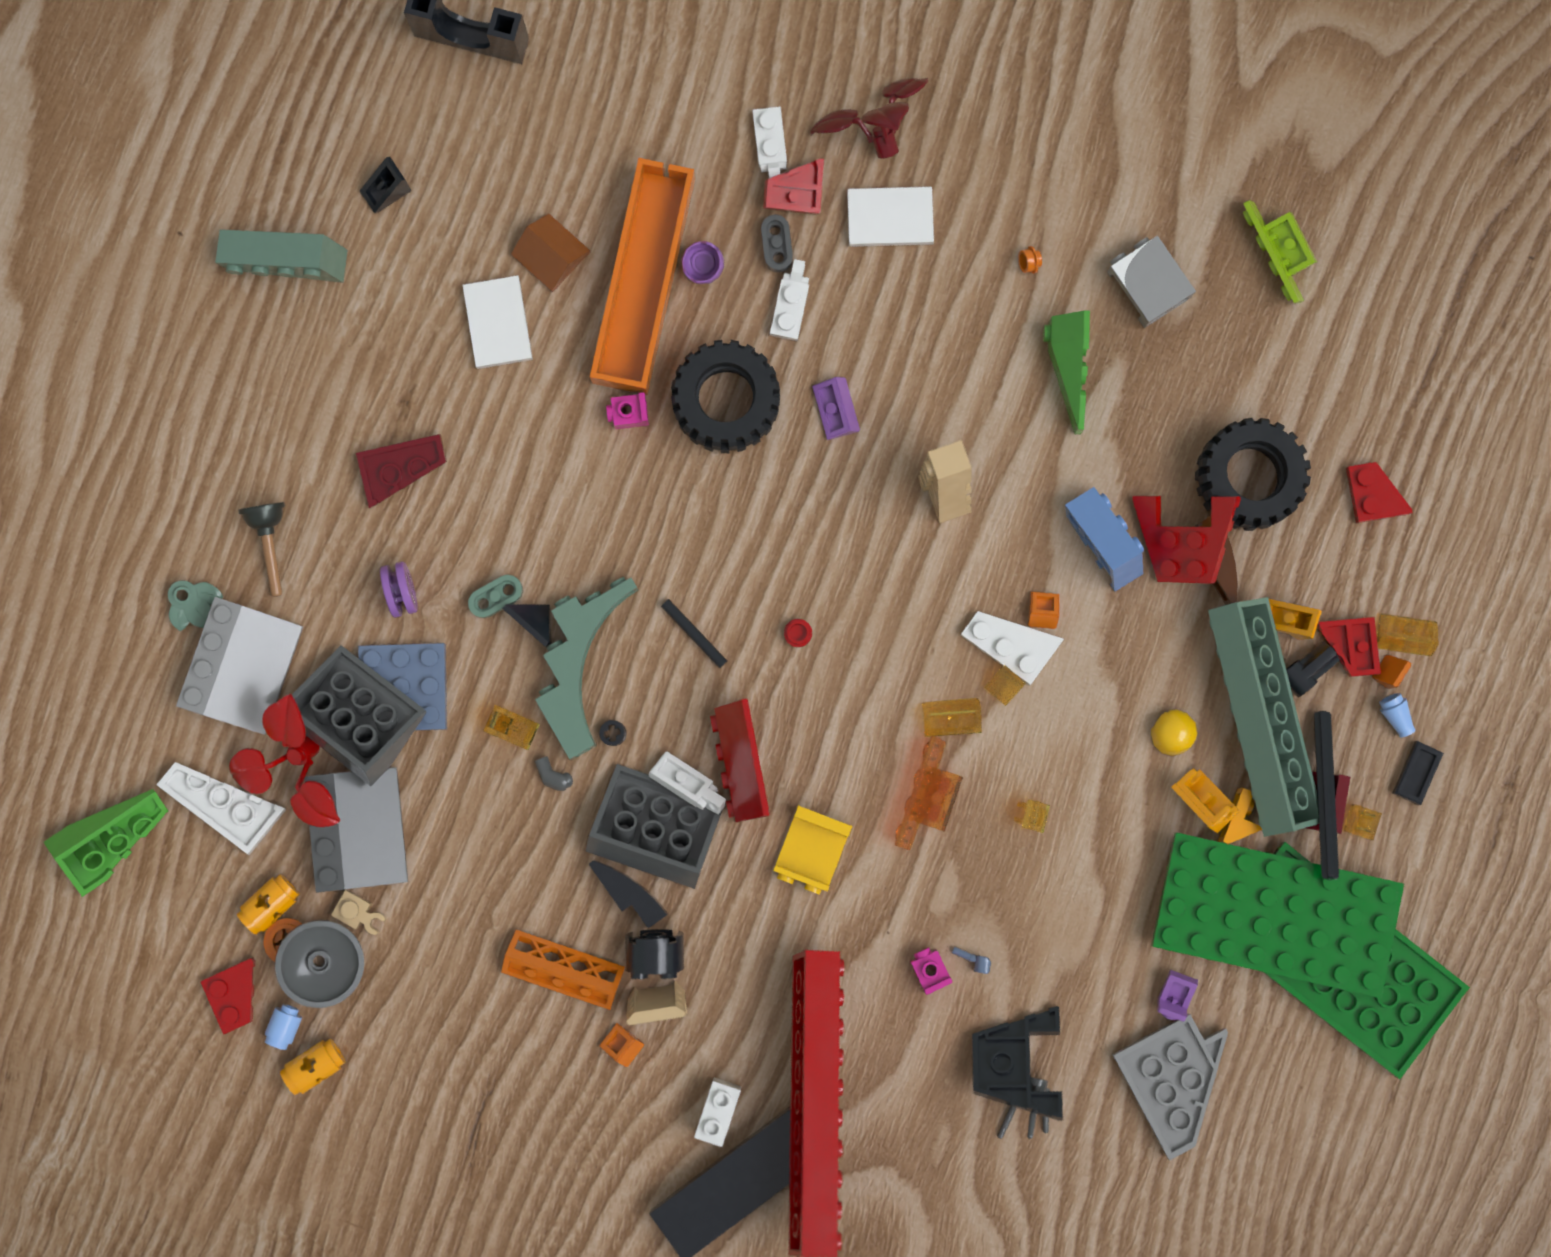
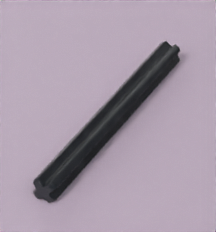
M1319 711L1314 713L1321 877L1325 880H1336L1339 878L1332 720L1330 712Z

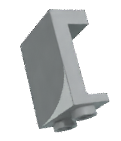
M1158 236L1152 240L1146 237L1134 246L1135 251L1126 256L1123 252L1111 260L1112 266H1110L1107 272L1110 277L1114 276L1140 313L1141 316L1138 320L1144 328L1189 300L1196 292Z

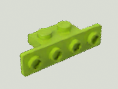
M1249 200L1244 202L1243 204L1246 208L1243 211L1244 217L1250 226H1255L1259 234L1256 236V240L1263 251H1268L1272 259L1268 261L1269 266L1275 276L1280 275L1284 283L1281 289L1288 301L1292 300L1297 304L1303 302L1304 299L1292 276L1317 263L1292 212H1288L1266 225L1256 204Z

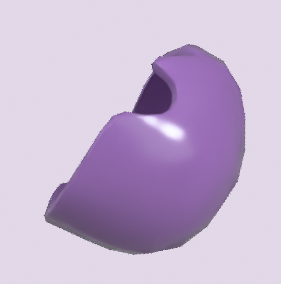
M699 241L685 249L681 259L684 274L696 284L712 283L720 277L724 269L722 252L714 244L707 241Z

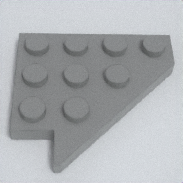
M1189 1013L1184 1022L1177 1019L1112 1054L1168 1160H1172L1196 1146L1228 1035L1227 1029L1222 1028L1203 1039Z

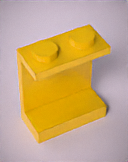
M798 806L773 870L778 872L777 879L793 884L796 879L806 883L804 889L819 895L822 890L828 892L830 882L852 826Z

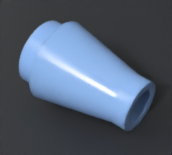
M1401 693L1389 695L1379 702L1381 706L1380 712L1397 731L1400 738L1416 731L1413 726L1407 698H1403Z

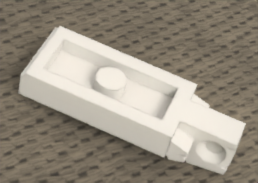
M781 107L753 110L759 167H761V172H768L769 178L779 175L780 170H786L787 164Z
M794 259L791 274L784 273L783 279H781L770 336L798 341L809 290V278L803 277L805 261Z
M665 751L649 772L650 778L695 807L702 810L706 807L718 815L725 807L726 799L716 793L718 788L713 785L711 779L669 752Z

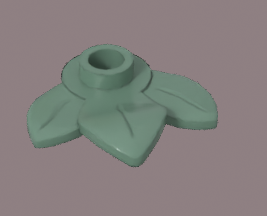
M180 580L173 583L168 590V599L172 604L169 610L170 622L179 631L184 630L189 622L197 627L204 628L214 597L223 598L221 591L207 582L193 585L189 581ZM179 590L187 591L188 598L180 600L177 597V592Z

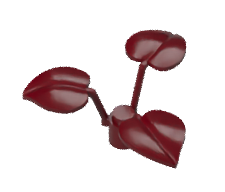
M908 78L889 84L882 91L883 97H890L889 104L884 105L882 108L868 111L861 119L857 117L858 111L853 109L832 112L824 116L813 126L810 132L811 136L814 133L839 132L850 127L852 124H857L867 136L868 143L873 142L878 158L892 157L899 152L894 134L899 129L903 117L909 110L908 103L895 101L898 98H908L919 92L928 83V78ZM864 123L876 126L873 128V134L870 133Z

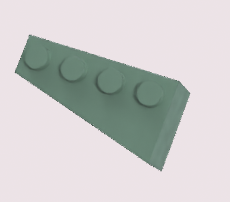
M220 230L215 263L226 268L225 272L234 275H242L243 272H249L258 276L277 275L289 278L295 277L344 283L348 250L324 234Z

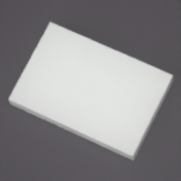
M932 187L848 189L849 247L931 245L934 243Z
M519 276L463 285L476 368L481 369L533 360Z

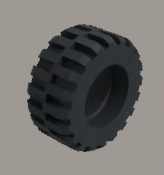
M716 340L714 345L707 346L705 343L698 347L696 353L690 352L685 357L684 364H679L676 370L675 380H672L671 401L675 418L684 434H687L696 445H703L706 450L712 452L714 449L721 450V453H729L730 450L744 451L747 446L751 444L754 446L759 443L763 435L767 436L772 429L773 422H776L780 405V386L776 378V372L773 366L768 364V359L762 353H756L755 348L748 344L744 347L739 345V341L731 340L730 343ZM730 372L738 374L747 380L752 389L753 401L751 407L740 419L731 422L716 421L708 417L700 406L699 393L701 386L708 378L718 373Z
M1245 418L1241 422L1237 423L1235 421L1228 424L1207 442L1202 454L1198 457L1196 464L1199 466L1198 470L1195 471V481H1199V487L1196 490L1199 497H1204L1206 502L1203 503V506L1207 511L1211 509V497L1241 496L1230 484L1227 474L1228 462L1235 453L1243 449H1253L1263 453L1272 461L1277 473L1275 490L1267 498L1258 501L1241 496L1239 507L1236 508L1232 519L1234 521L1232 528L1234 529L1243 527L1244 531H1253L1256 528L1261 530L1268 528L1291 515L1307 494L1305 488L1310 485L1311 477L1307 476V471L1311 469L1310 460H1305L1303 456L1307 451L1304 445L1298 446L1294 441L1298 437L1293 432L1287 434L1283 431L1285 426L1278 422L1272 425L1269 424V419L1260 418L1258 421H1254L1253 418Z

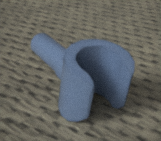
M954 947L953 954L975 962L974 972L984 974L990 972L991 961L989 958L970 954Z

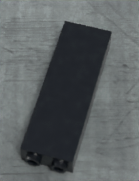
M790 1106L651 1209L650 1216L680 1257L694 1256L789 1185Z

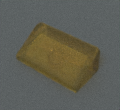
M1380 614L1377 632L1378 649L1432 656L1439 645L1438 624L1435 621Z
M978 698L922 703L925 737L982 733L981 705Z

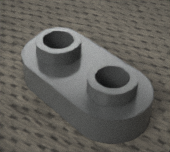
M770 215L764 219L761 226L765 264L773 272H784L791 266L793 260L790 228L788 221L783 216ZM777 227L781 232L778 235H772L770 230ZM776 255H782L784 260L777 263L773 258Z

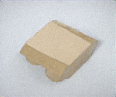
M675 980L673 985L638 990L634 986L628 998L626 1022L628 1025L686 1016L688 1012L685 990Z

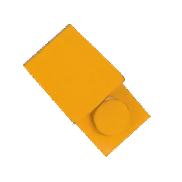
M1269 599L1277 632L1290 634L1298 640L1313 639L1321 610Z
M1245 788L1237 789L1232 803L1240 812L1222 828L1217 842L1230 844L1262 830L1260 825L1244 819L1245 815L1249 816L1255 805V800L1252 799L1250 790Z

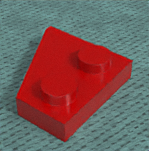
M1377 462L1348 466L1346 468L1356 524L1413 513L1412 508Z

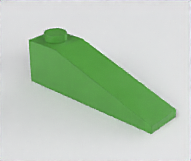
M1086 310L1052 316L1048 325H1044L1043 341L1048 342L1051 362L1074 434L1080 435L1083 432L1085 423L1086 391L1082 390V385L1086 383L1088 366L1086 362H1082V359L1086 356L1087 349H1089L1090 311Z
M151 789L72 823L43 843L83 897L111 877L114 873L112 869L122 858L126 859L132 853L130 849L140 838L146 837L168 810L155 790Z

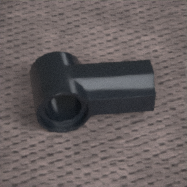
M1321 642L1304 658L1298 659L1286 668L1291 690L1298 698L1309 691L1318 682L1317 679L1340 661L1337 653L1331 646Z

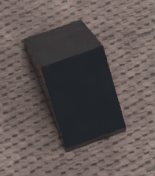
M391 157L384 159L360 189L361 194L374 213H379L412 191Z

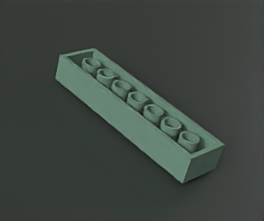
M1268 597L1235 602L1208 610L1210 627L1213 630L1217 645V655L1220 658L1224 673L1223 680L1228 689L1231 702L1230 708L1238 730L1237 737L1242 746L1245 758L1244 765L1249 774L1252 787L1251 793L1256 803L1259 815L1258 822L1264 837L1293 832L1319 824L1317 791Z

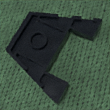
M1059 1006L1048 1008V1011L1036 1015L1033 1013L1024 1016V1019L1009 1024L1007 1022L972 1034L973 1093L975 1095L1063 1121L1062 1091H1031L1029 1037L1060 1035Z

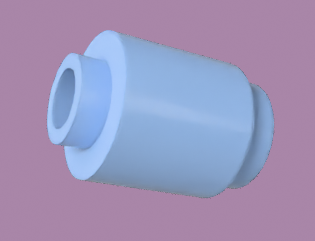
M282 1004L281 1008L275 1007L264 1033L266 1035L264 1042L272 1047L287 1050L288 1045L293 1043L302 1020V1016L298 1015L299 1009L287 1004Z

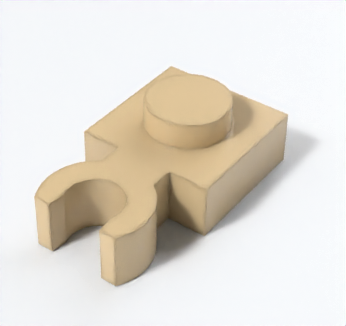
M349 890L344 891L331 914L334 918L354 929H358L362 923L366 931L373 935H377L380 932L373 928V919L378 918L383 922L387 919L380 912H369L368 910L372 903Z

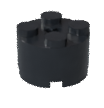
M649 929L640 930V936L633 937V932L625 934L626 971L630 972L631 979H646L648 975L660 974L661 979L677 978V973L684 969L683 932L679 931L677 936H673V930Z

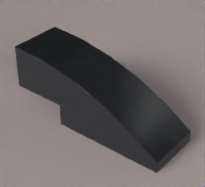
M596 860L589 863V866L620 910L624 911L632 905L648 929L668 915L659 901L630 876Z

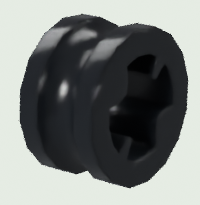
M609 720L601 726L599 735L604 744L617 746L625 741L627 731L621 722ZM611 725H616L615 729H620V735L616 736V741H610L611 737H606V732L610 731Z

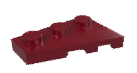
M441 434L356 453L369 509L447 462Z

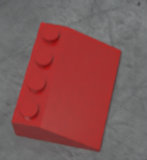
M748 698L714 708L715 715L710 716L713 733L719 732L721 742L715 744L718 761L724 760L726 768L725 772H721L723 788L730 790L731 800L726 801L729 818L735 817L736 822L770 816Z

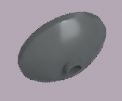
M329 920L309 921L294 928L282 940L275 958L276 977L282 990L293 1001L311 1008L330 1007L345 1000L357 988L364 971V954L355 935L343 925ZM316 956L324 957L323 964H314V958Z

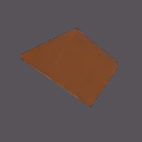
M547 214L526 227L511 255L551 292H554L591 251L553 216Z

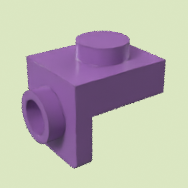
M1170 970L1158 997L1157 1011L1167 1019H1178L1184 1022L1187 1018V1008L1198 986V980Z

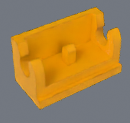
M1190 770L1171 787L1199 818L1216 833L1240 812L1201 770Z

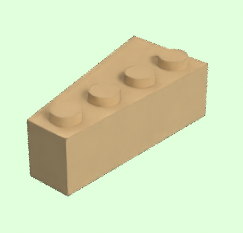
M962 440L929 451L921 466L918 480L923 492L928 491L939 524L971 513L970 495L966 496V494L972 492L970 486L972 482V468Z

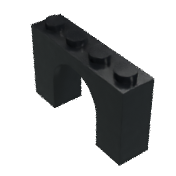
M407 0L404 15L414 37L522 64L529 41V35L522 14L494 7L490 23L471 20L452 12L443 4L442 0Z

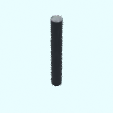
M670 599L661 606L719 669L728 662Z

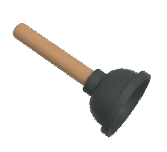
M285 502L238 509L246 524L252 529H257V535L261 536L269 587L273 597L281 596L282 588L272 534H275L274 526L278 525L282 519V508L285 507Z

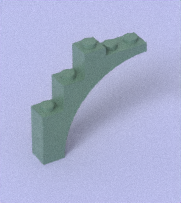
M625 577L614 581L610 584L611 589L603 594L600 591L593 593L585 599L586 604L583 606L576 596L572 599L570 596H566L554 604L556 608L551 610L568 641L563 643L562 640H558L547 647L548 652L543 656L560 685L555 687L554 684L545 687L539 691L540 697L535 700L570 760L597 746L590 733L582 702V677L585 660L590 645L605 619L626 598L638 591L632 578L626 580Z

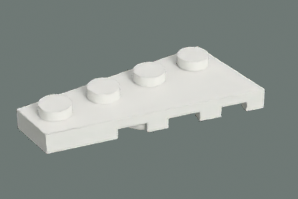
M176 762L157 783V786L248 855L252 853L286 811L283 807L274 805Z

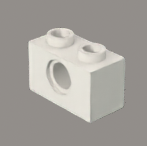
M714 1077L694 1138L720 1147L723 1146L741 1092V1086Z

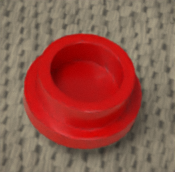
M803 619L791 620L785 626L784 638L793 647H803L812 638V628Z

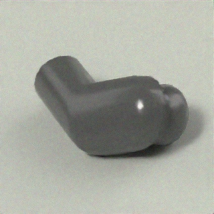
M548 756L534 761L545 786L557 791H565L566 788L572 786V776L567 772L561 774L553 771Z

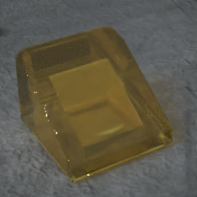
M1003 665L984 688L1006 706L1026 683L1006 665Z

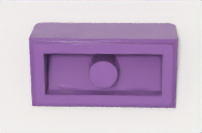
M834 377L812 386L827 440L860 431L847 381L844 377Z

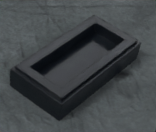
M1415 741L1392 794L1416 805H1422L1444 753L1419 741Z

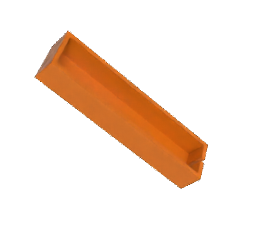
M638 158L590 373L592 384L648 395L695 183L694 169L669 164V177H664V163Z

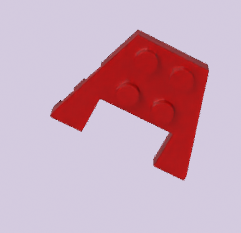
M1133 496L1134 507L1157 582L1204 584L1216 582L1226 550L1224 545L1228 532L1232 530L1234 524L1232 519L1236 508L1239 507L1241 496L1211 497V527L1162 526L1161 496Z

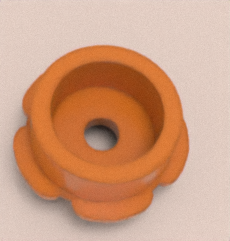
M1028 246V249L1019 252L1018 261L1022 272L1036 274L1038 267L1042 266L1041 253L1038 250L1035 251L1033 246Z

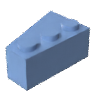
M1095 487L1065 504L1066 516L1084 545H1088L1098 560L1095 562L1100 569L1104 567L1111 576L1112 583L1110 586L1115 592L1143 575L1142 552L1144 548L1137 537L1131 538L1126 531L1128 527L1124 519L1120 515L1115 516L1111 511L1112 505L1104 493L1100 495Z

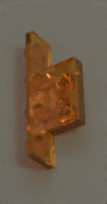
M931 736L929 742L924 746L923 761L920 769L915 773L914 788L911 796L905 803V815L902 824L896 830L895 846L909 851L912 848L919 824L945 832L963 779L960 775L938 769L946 746V741L938 737Z

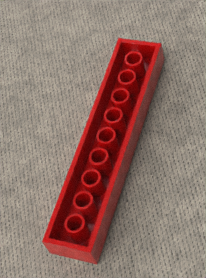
M805 950L793 955L789 1256L837 1257V1251H840L842 1247V1236L838 1232V1220H841L842 1203L838 1201V1189L842 1187V1172L838 1170V1158L842 1157L843 1144L842 1140L838 1139L839 1127H842L843 1112L842 1109H839V1097L843 1094V1080L839 1078V1066L843 1065L844 1054L843 1049L839 1048V1036H842L844 1031V1022L840 1018V1006H843L844 991L840 988V977L844 974V960L840 959V951Z

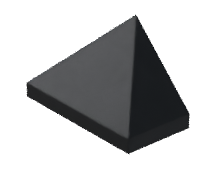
M506 604L502 608L546 648L552 644L550 605Z

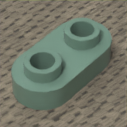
M503 575L474 591L468 600L469 609L479 618H489L502 611L506 604H514L519 601L523 594V586L516 577ZM508 585L514 587V592L511 595H505L504 588ZM483 599L489 601V606L486 609H480L479 602Z

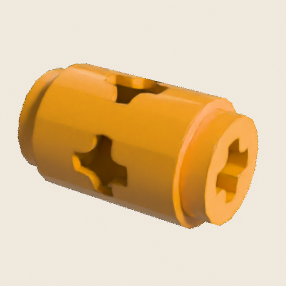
M279 874L276 878L272 877L240 906L241 910L237 913V917L253 934L257 935L260 931L264 932L294 905L300 893L287 878Z
M332 1039L322 1040L284 1065L285 1068L280 1071V1075L293 1095H297L300 1092L304 1094L321 1081L341 1070V1066L346 1061ZM313 1061H316V1063L313 1065V1068L315 1070L314 1072L310 1073L309 1071L312 1069L311 1063Z

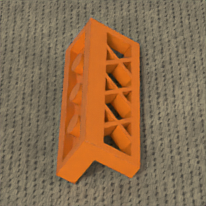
M516 929L505 954L501 973L611 1010L625 967ZM518 941L530 944L533 950L525 953L515 948ZM553 952L558 954L561 960L552 962L546 960L543 954ZM577 961L585 963L588 969L584 971L575 970L571 963ZM608 971L616 974L612 983L601 979L598 973Z

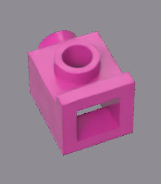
M645 393L612 397L611 405H606L608 422H614L615 429L649 426ZM623 406H630L632 411L629 414H623L621 409Z
M928 947L913 954L915 959L910 961L926 995L953 983L938 950L931 951ZM930 964L936 967V972L933 975H927L925 972V968Z

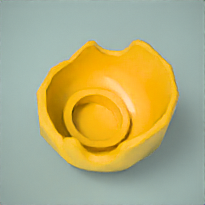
M1178 709L1164 712L1151 729L1154 746L1161 753L1169 756H1176L1188 751L1196 741L1198 734L1196 722L1188 713Z

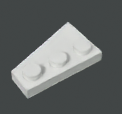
M979 611L961 633L963 638L1029 686L1064 640L1063 638Z

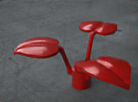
M287 694L279 701L270 705L262 716L263 727L267 735L274 741H282L283 747H288L287 753L265 764L264 756L259 750L253 748L240 750L232 757L229 763L230 773L243 789L253 794H261L266 792L272 785V776L268 769L287 759L293 765H304L295 785L298 793L293 795L290 800L293 811L306 824L316 827L335 825L341 820L336 813L334 801L329 791L316 781L303 783L309 767L314 764L311 759L319 753L320 747L306 736L300 710L292 694Z

